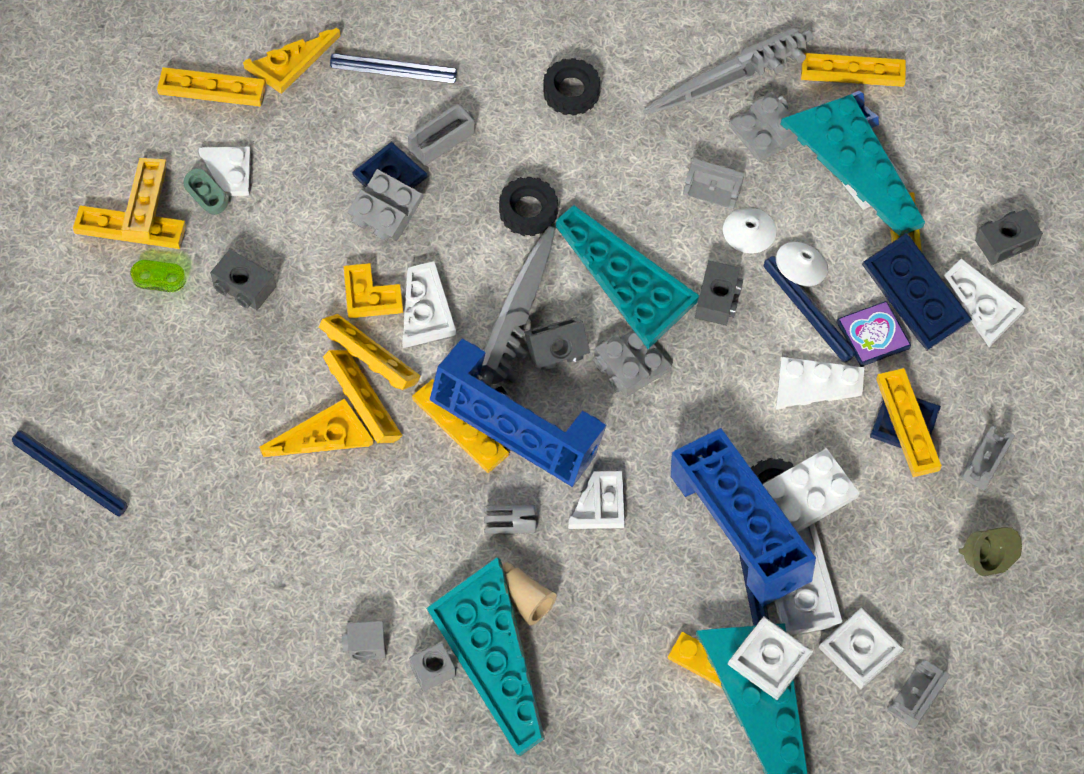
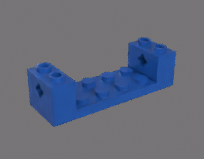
M462 338L438 365L430 401L573 487L595 458L607 425L582 410L567 431H562L555 424L547 422L534 414L530 409L524 408L511 400L507 395L499 393L480 380L479 376L486 352L477 345L471 344Z
M722 428L672 452L670 477L685 497L696 492L749 567L747 586L762 607L812 582L816 557Z

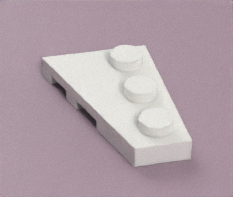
M962 259L943 277L944 283L971 317V323L988 347L1025 310L1024 306Z
M435 262L408 267L403 348L455 336V325Z
M781 357L776 409L861 396L863 392L864 367Z

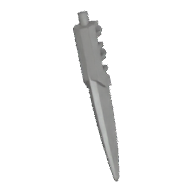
M791 28L742 50L739 56L697 76L646 107L643 113L651 114L693 101L739 81L753 78L755 71L762 75L766 66L770 70L780 73L783 70V65L787 64L786 57L802 63L806 59L804 54L807 53L806 42L813 40V34L810 30L800 34L798 30Z
M553 225L546 229L523 265L508 294L501 313L495 321L484 351L486 354L480 376L482 377L481 380L490 387L492 383L497 384L506 378L511 382H515L519 373L511 369L512 365L509 362L515 356L520 360L527 356L528 351L519 346L520 342L518 339L523 337L524 331L518 326L526 324L529 317L528 313L541 281L555 230Z

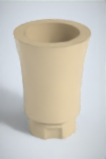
M506 562L502 566L512 606L530 626L535 625L552 609L557 594L536 582L520 568H516Z

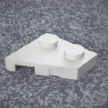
M250 146L199 148V155L206 164L210 175L226 192L227 196L249 195Z
M594 471L592 473L586 490L582 493L573 515L569 518L568 529L624 528L622 471Z

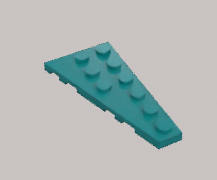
M852 94L782 118L780 125L786 130L790 129L798 137L797 140L803 146L807 145L817 155V159L845 186L849 185L857 192L856 196L862 202L866 201L877 211L876 215L895 233L901 236L924 227L925 221Z
M575 205L557 219L556 228L647 349L656 343L698 303L699 295Z
M497 557L426 609L517 755L522 756L543 741L545 737L502 562Z
M785 623L776 624L786 632ZM756 626L696 630V636L699 642L702 643L708 655L707 658L721 682V687L741 727L743 726L749 738V744L753 752L756 753L763 767L764 774H807L794 680H792L780 698L776 700L728 665L729 660Z

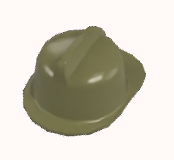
M1009 527L976 531L970 534L964 547L959 548V553L964 555L966 563L974 568L976 573L980 576H989L1006 572L1020 558L1022 541L1018 532Z

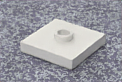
M862 607L819 645V649L860 689H863L904 650Z
M763 617L729 660L728 665L778 700L811 657L813 651L769 619Z

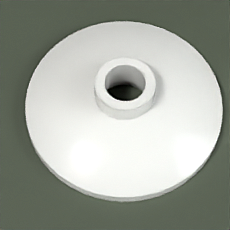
M750 207L740 208L733 211L726 218L723 225V234L726 241L734 249L744 253H758L772 245L776 237V226L773 219L764 211ZM753 224L755 227L749 228L746 225Z
M800 242L786 243L780 247L776 254V264L780 272L796 284L814 286L820 284L827 275L828 266L826 260L815 248Z

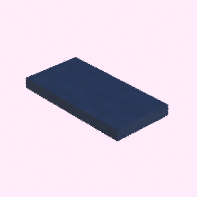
M905 233L863 261L862 266L926 351L972 321L971 317L908 233Z

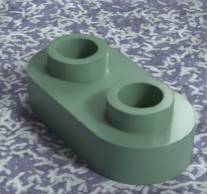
M193 169L186 174L183 182L185 190L209 214L217 215L227 208L228 196L226 192L208 173L202 169ZM203 181L202 186L197 188L198 183ZM216 199H219L218 203L216 205H213V202Z

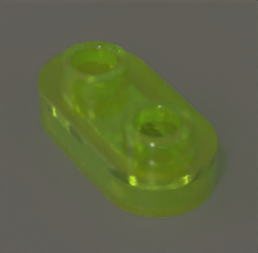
M140 260L130 270L132 282L141 289L176 292L182 289L186 283L183 268L174 263ZM143 274L150 275L147 279L141 278ZM171 277L177 278L174 282H168V279Z

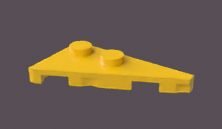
M338 28L320 32L319 37L306 42L304 39L283 46L281 49L268 51L266 57L251 61L249 58L243 62L244 69L259 79H265L267 85L282 94L341 36L340 30Z
M343 399L261 445L259 450L263 457L368 447L373 445V439L347 401Z

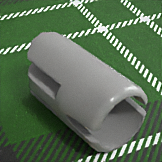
M535 505L484 506V512L487 513L513 512V515L484 517L485 524L513 523V527L485 528L484 535L536 533V520H525L527 518H536Z

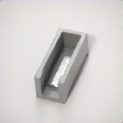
M457 103L408 136L409 150L424 166H427L433 160L474 134L475 119L473 115Z

